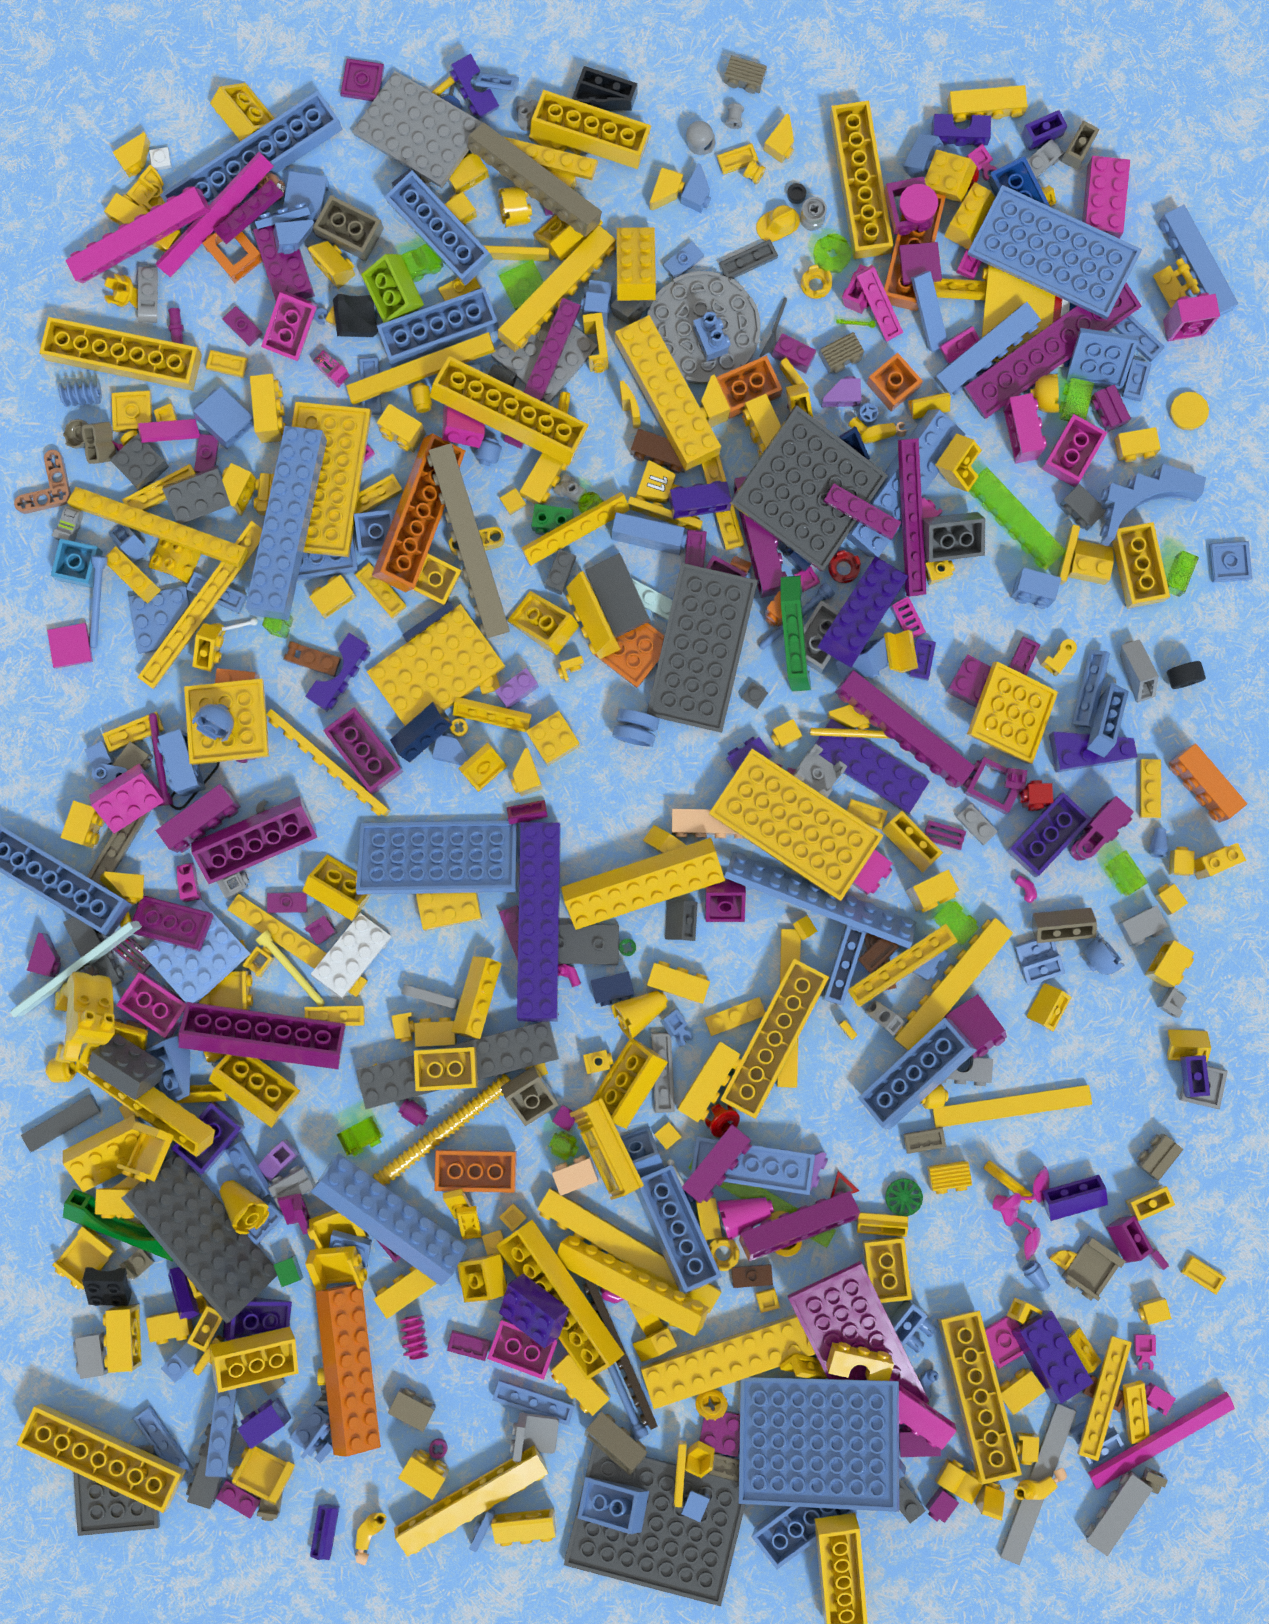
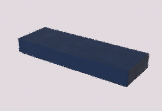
M448 602L402 634L406 642L411 641L415 636L442 619L450 611H453L454 607L451 602Z

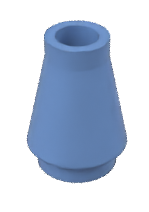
M1154 829L1148 850L1150 856L1155 858L1166 857V853H1168L1166 829Z
M1033 1260L1023 1267L1024 1276L1041 1292L1050 1287L1040 1263Z

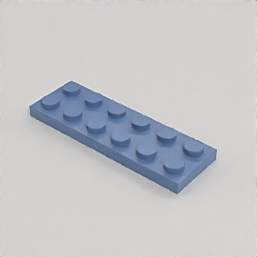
M696 1137L691 1175L719 1140ZM752 1145L745 1155L741 1154L738 1157L739 1163L734 1170L731 1171L729 1169L725 1174L727 1178L724 1182L810 1195L815 1155Z

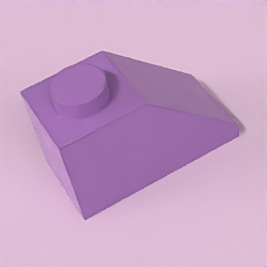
M847 376L841 379L823 397L821 407L860 406L861 378Z

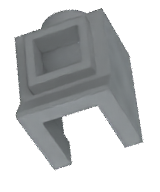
M241 871L216 881L226 899H230L248 890V883H250L245 872L241 873Z

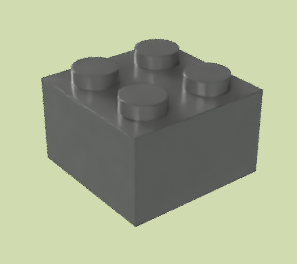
M139 434L110 459L138 490L150 485L169 468L167 463L147 442L141 443Z

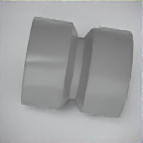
M810 197L802 205L800 222L807 230H818L824 223L827 206L821 198Z

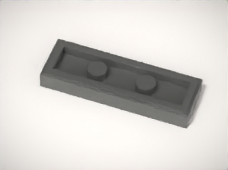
M769 239L719 262V267L725 277L734 279L777 259L778 254Z

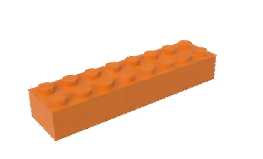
M433 433L423 438L371 575L403 592L415 589L446 505L441 504L439 493H442L440 485H435L433 474H436L434 466L430 467L427 455H430L429 450L450 444V442L442 440L441 437ZM452 444L460 468L465 450Z
M346 1284L315 1291L333 1455L348 1457L380 1448L363 1288L358 1289L356 1284Z

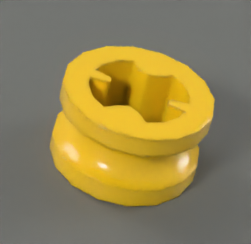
M455 719L450 727L451 732L457 737H462L468 732V724L463 719ZM457 723H458L459 725H460V723H463V724H464V725L462 726L463 729H464L462 732H460V731H459V733L455 732V731H456L455 725H456Z

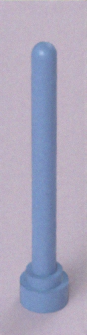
M101 555L91 556V564L95 568L90 631L91 648H96L98 645L102 572L105 569V565H107L108 558Z
M826 582L819 587L818 594L802 607L803 616L823 599H830L835 595L833 589ZM783 624L759 644L760 649L767 648L784 633Z
M613 1364L607 1369L632 1424L631 1435L635 1441L649 1433L646 1426L644 1427L639 1422L618 1371Z

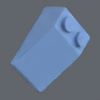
M179 1035L145 1050L165 1064L161 1080L157 1084L159 1091L163 1092L174 1102L189 1096L190 1050L179 1048Z
M585 1477L577 1518L628 1534L641 1533L649 1491L630 1485Z

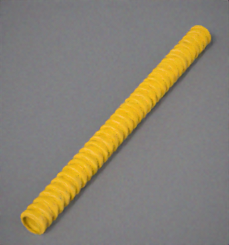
M502 1074L501 1078L498 1077L496 1082L493 1081L492 1085H488L486 1090L483 1089L482 1093L477 1094V1097H472V1101H467V1105L463 1104V1108H458V1112H453V1115H449L447 1120L444 1119L442 1124L439 1123L437 1128L434 1127L432 1132L429 1131L428 1135H423V1139L419 1138L418 1143L414 1142L412 1147L409 1146L407 1151L404 1150L403 1154L398 1155V1158L395 1157L393 1162H388V1166H383V1170L379 1169V1173H374L372 1178L385 1187L386 1184L389 1185L391 1180L394 1181L396 1176L399 1177L401 1175V1172H406V1168H411V1164L415 1165V1161H420V1157L424 1158L426 1153L429 1154L430 1150H434L436 1145L439 1146L441 1141L444 1142L446 1137L449 1138L450 1134H455V1130L459 1131L460 1126L464 1127V1123H469L471 1118L474 1119V1116L479 1115L480 1111L483 1112L484 1108H488L490 1103H495V1099L499 1100L500 1095L504 1096L501 1086L511 1081L506 1074Z

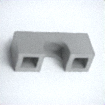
M970 1057V1065L967 1070L963 1072L955 1070L946 1079L954 1080V1084L966 1085V1081H974L975 1086H986V1083H992L993 1059H974Z

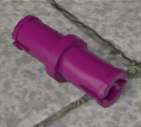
M179 308L168 309L170 320L168 330L171 332V340L174 343L183 344L182 331H184V326L181 324V311Z

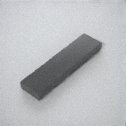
M92 1094L22 1134L21 1137L30 1153L34 1152L98 1114L101 1110Z

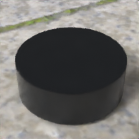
M794 183L788 188L787 198L791 203L799 204L805 200L806 189L802 184Z

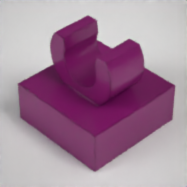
M1007 768L1004 788L1025 789L1028 770Z

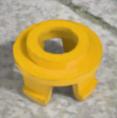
M818 264L809 266L801 278L803 293L812 299H820L825 297L831 290V272L819 268ZM815 278L820 279L823 287L814 291L810 289L809 282Z
M114 274L115 278L107 277L104 283L106 287L113 290V296L105 295L104 299L109 304L114 303L119 307H124L133 295L132 281L129 276Z
M722 1237L714 1239L708 1247L719 1271H728L737 1264L740 1251L733 1240ZM726 1246L729 1248L730 1257L727 1260L722 1261L716 1257L718 1247Z

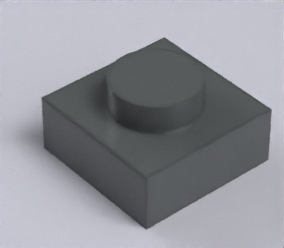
M752 682L741 699L755 709H758L768 695V692Z

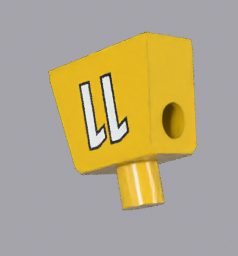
M648 460L636 496L642 497L646 501L667 504L670 490L679 486L674 484L676 474Z

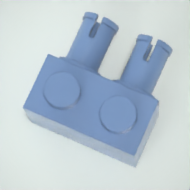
M707 312L704 317L693 320V329L707 361L727 354L729 346H731L728 335L723 334L722 320L720 317H716L715 312Z
M904 1300L889 1319L902 1346L904 1347L907 1344L916 1353H919L921 1350L918 1346L923 1349L925 1343L917 1338L914 1333L919 1328L928 1337H932L934 1334L929 1329L936 1333L937 1327L926 1319L928 1316L911 1300Z

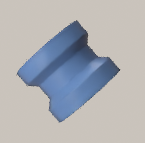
M866 403L860 408L858 418L866 426H871L876 422L879 414L877 406L872 403Z

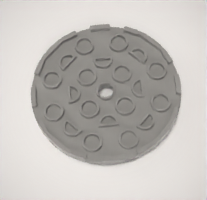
M695 271L674 278L672 282L657 293L656 300H653L648 311V315H650L683 378L689 383L708 384L712 375L715 374L718 377L748 364L759 342L760 317L753 298L749 296L744 287L737 281L722 276L720 273ZM707 312H715L716 317H720L722 320L723 334L728 335L731 346H729L727 354L707 361L693 329V320L704 317Z

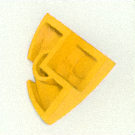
M149 165L126 195L134 201V204L138 206L142 204L150 212L152 207L164 204L160 196L163 193L162 187L164 183L155 168Z

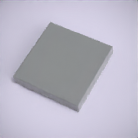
M1207 1066L1210 1096L1185 1097L1182 1084L1179 1100L1220 1110L1228 1071Z

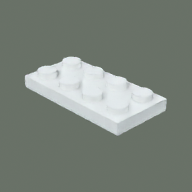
M360 913L313 970L311 976L343 999L388 943L391 936Z

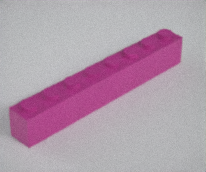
M193 186L187 187L182 191V194L168 198L167 202L163 205L152 207L149 213L138 215L134 218L135 221L119 226L118 230L114 233L103 235L102 239L98 242L89 243L86 249L73 252L70 258L65 261L75 281L80 283L89 281L210 212L211 209L202 191Z

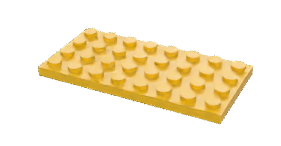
M295 402L291 426L322 430L327 439L303 553L349 557L355 523L354 514H356L372 413L371 409Z
M751 749L709 812L710 816L838 901L843 899L884 836L754 749Z

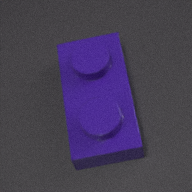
M916 639L915 652L918 668L910 670L909 677L929 680L936 642Z

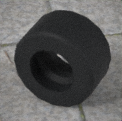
M1200 661L1185 663L1167 670V676L1172 689L1194 685L1206 679Z

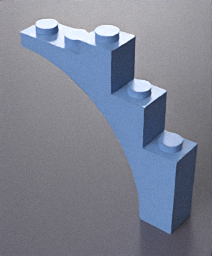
M1163 463L1158 469L1153 471L1152 477L1137 473L1132 479L1128 480L1126 487L1111 483L1107 489H1103L1100 500H1102L1101 508L1106 509L1104 519H1106L1105 525L1102 526L1100 536H1102L1100 544L1108 546L1115 539L1118 527L1127 513L1139 505L1165 498L1196 502L1203 494L1206 477Z

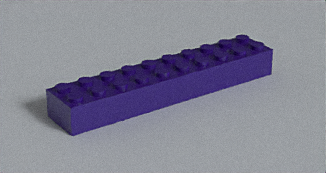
M521 822L517 979L518 1021L558 1022L560 823Z

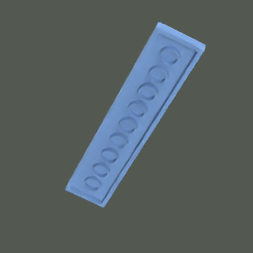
M733 852L724 878L910 949L917 923L911 918L902 917L890 910L881 909L872 903L858 900L854 896L845 895L841 901H838L799 875L787 873L780 868H774L762 861H756L744 854Z

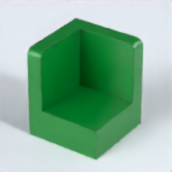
M296 1256L274 1264L281 1287L304 1278Z

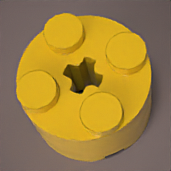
M517 186L498 189V198L502 197L499 208L505 228L530 223L532 209L531 205L527 204L526 201L528 193Z

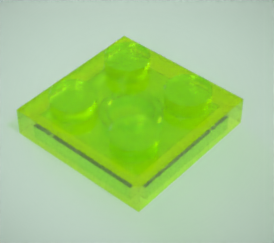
M533 259L498 275L515 311L544 282Z

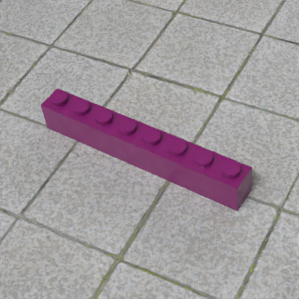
M853 670L848 673L836 689L835 693L841 701L849 703L854 707L855 712L864 715L873 726L882 729L888 738L896 740L903 750L911 752L917 761L925 763L930 767L929 769L932 773L940 775L945 779L947 785L955 788L963 785L974 770L975 766L856 671Z

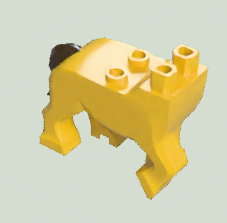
M91 964L84 965L79 972H73L67 983L65 982L61 990L55 993V1010L67 1013L64 1045H58L54 1061L71 1063L77 1062L79 1057V1063L89 1064L92 1051L100 1045L107 1044L115 1034L112 981L107 976L99 975L97 967Z

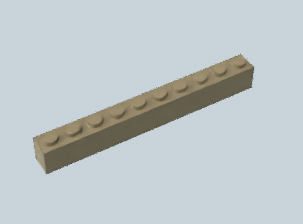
M450 443L431 449L427 459L430 467L434 466L436 474H433L436 486L440 485L442 493H439V498L442 505L446 504L447 512L444 513L447 523H451L453 530L450 531L453 542H457L459 549L456 550L459 561L463 560L465 568H462L465 580L469 579L471 587H468L470 597L476 600L477 605L474 606L476 616H481L483 623L480 624L483 636H487V639L510 632L453 446Z

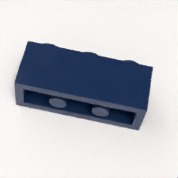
M432 702L393 736L390 741L397 754L410 763L449 729L452 723L445 711Z

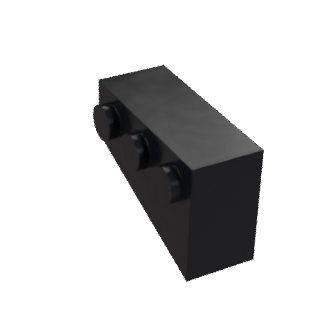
M584 66L572 99L603 110L632 111L638 94V83Z

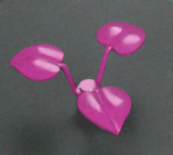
M1043 1166L1044 1169L1038 1173L1034 1180L1032 1196H1021L1019 1193L1010 1195V1197L997 1194L993 1201V1209L1001 1212L1006 1226H1011L1016 1221L1028 1229L1029 1233L1024 1242L1025 1256L1028 1261L1039 1246L1041 1232L1038 1227L1032 1228L1017 1218L1021 1200L1036 1199V1202L1039 1203L1043 1200L1042 1191L1049 1189V1173L1045 1166Z

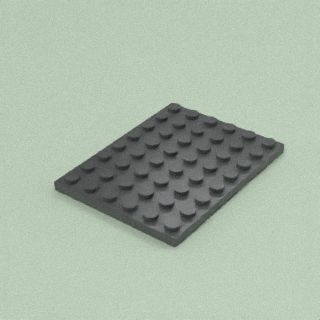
M593 1444L585 1477L630 1485L649 1491L642 1532L628 1534L578 1519L581 1502L580 1496L564 1566L721 1606L745 1509V1504H739V1482L710 1474L700 1478L685 1470L682 1506L687 1501L690 1491L697 1492L703 1496L706 1493L710 1498L701 1522L682 1515V1507H675L676 1464L646 1456L634 1472L628 1475Z

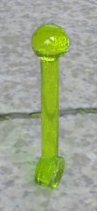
M836 319V324L869 326L870 328L876 326L875 321L861 322Z

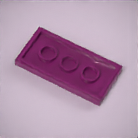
M143 895L132 919V922L139 921L142 927L133 934L200 952L214 915L210 912Z

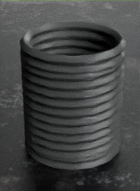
M496 364L491 367L488 374L514 387L517 379V372L507 370Z

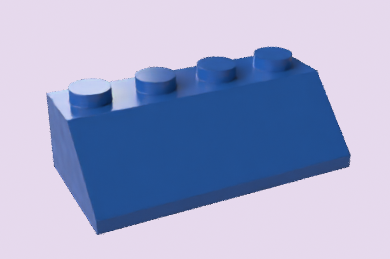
M1025 156L990 173L988 182L995 196H997L1001 186L1004 185L1050 207Z

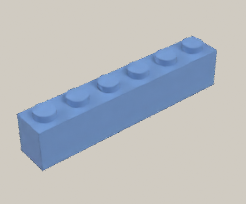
M1185 204L1164 214L1160 220L1161 230L1167 234L1169 244L1172 249H1175L1178 259L1183 258L1185 264L1189 265L1192 277L1196 278L1198 282L1197 286L1200 292L1197 295L1202 293L1216 294L1220 316L1232 311L1238 305V302Z
M1028 302L1024 303L933 378L945 393L956 395L963 389L962 384L966 381L970 383L978 377L976 373L979 370L983 369L985 371L993 365L992 360L995 357L1000 359L1008 352L1006 348L1011 344L1016 346L1023 340L1022 335L1026 332L1030 334L1039 327L1037 323L1041 319Z

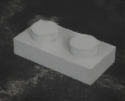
M969 804L956 817L982 845H985L998 832L972 804Z

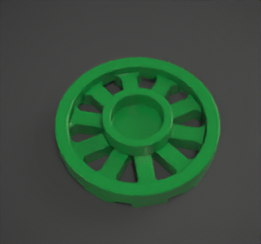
M901 1178L893 1181L888 1186L885 1193V1201L888 1208L896 1215L910 1216L920 1209L923 1194L917 1183L910 1179ZM900 1182H904V1188H903V1189H902V1187H901V1185H900ZM909 1183L913 1184V1186L908 1190ZM894 1185L897 1186L898 1192L893 1190ZM915 1189L918 1190L917 1194H911ZM889 1193L895 1194L896 1197H889ZM912 1198H919V1202L912 1200ZM891 1201H897L893 1206L890 1205ZM909 1203L915 1205L916 1208L913 1210ZM901 1205L900 1211H896V1208ZM905 1205L908 1209V1213H904Z

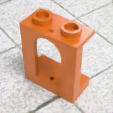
M240 232L235 239L248 254L233 265L217 247L223 240L216 233L210 234L202 244L206 251L225 270L234 284L263 261L260 252L245 234Z

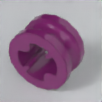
M440 1438L433 1440L429 1446L430 1455L436 1459L444 1457L448 1450L446 1441ZM441 1444L443 1446L441 1450L444 1451L442 1453L439 1451L435 1453L433 1445L439 1446Z

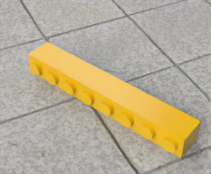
M599 225L498 329V338L514 352L519 348L522 349L527 344L528 338L531 335H536L541 325L552 318L553 312L559 308L562 298L567 299L569 295L573 296L577 292L578 286L582 282L586 283L594 269L598 270L602 266L603 260L607 256L611 257L616 250V239Z
M993 918L991 921L987 919L983 923L981 933L979 935L975 934L969 940L970 946L966 951L962 949L956 956L957 962L954 965L950 964L943 972L945 976L942 980L937 979L931 986L933 991L929 995L925 994L918 1002L920 1004L916 1011L914 1009L911 1010L906 1016L908 1021L904 1026H901L893 1038L906 1051H909L945 1017L1012 936L1013 932L998 919Z
M78 1057L75 1071L155 1128L174 1135L173 1141L197 1157L213 1144L215 1130L198 1119L194 1114L185 1110L179 1103L168 1098L163 1092L152 1087L138 1099L134 1100L89 1071V1064L79 1063Z
M569 1235L560 1243L557 1256L566 1269L693 1336H696L703 1328L709 1307L705 1306L702 1302L686 1296L681 1291H676L666 1283L655 1280L647 1273L634 1269L631 1265L615 1259L614 1256L598 1250L595 1246L586 1244L578 1237Z
M535 1445L522 1452L521 1462L513 1461V1458L509 1459L394 1527L396 1541L407 1557L418 1553L423 1547L430 1543H435L440 1537L455 1531L460 1525L472 1521L482 1512L489 1511L499 1502L506 1501L516 1492L523 1491L528 1485L543 1479L548 1474L545 1461Z

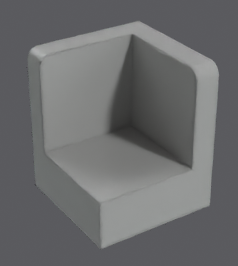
M1169 987L1158 1008L1174 1018H1179L1183 1012L1181 1007L1187 997L1179 993L1177 988Z

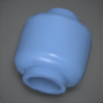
M484 437L480 448H476L474 456L480 459V464L490 466V463L495 464L498 462L502 450L501 445L498 444L499 441Z

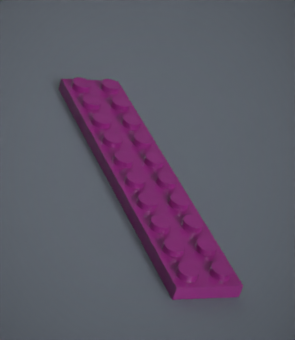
M1126 282L1108 319L1075 306L963 388L983 418L986 419L1006 405L1010 397L1020 395L1034 385L1040 377L1049 374L1070 359L1080 328L1107 332L1142 306Z

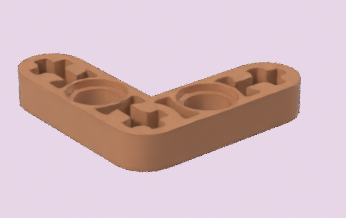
M49 450L44 455L50 488L19 495L14 501V506L19 512L28 514L68 504L67 501L71 496L63 456L57 450ZM53 455L58 458L55 459L58 468H55L54 464L50 461ZM55 473H62L61 481H53ZM61 491H62L64 494H66V495L63 496V499H62V500H61L59 497H56V496H59V495H60V492H61ZM42 495H46L48 498L44 505L38 503V499ZM23 500L29 503L25 505L26 508L20 506L23 504Z

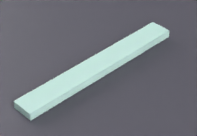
M139 921L125 924L13 1008L10 1012L14 1018L24 1016L60 989L65 982L67 983L73 972H79L84 965L95 963L142 927Z

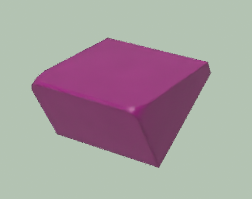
M562 1105L552 1122L569 1132L575 1123V1118H571L569 1114L573 1111Z

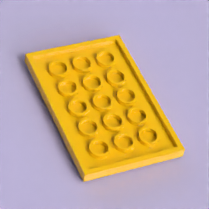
M460 604L453 611L443 616L442 619L429 626L425 631L369 669L367 673L404 726H406L432 702L445 711L454 704L456 697H465L506 666Z

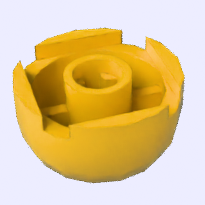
M1058 374L1044 375L1035 382V387L1031 389V393H1033V398L1037 399L1040 411L1059 413Z

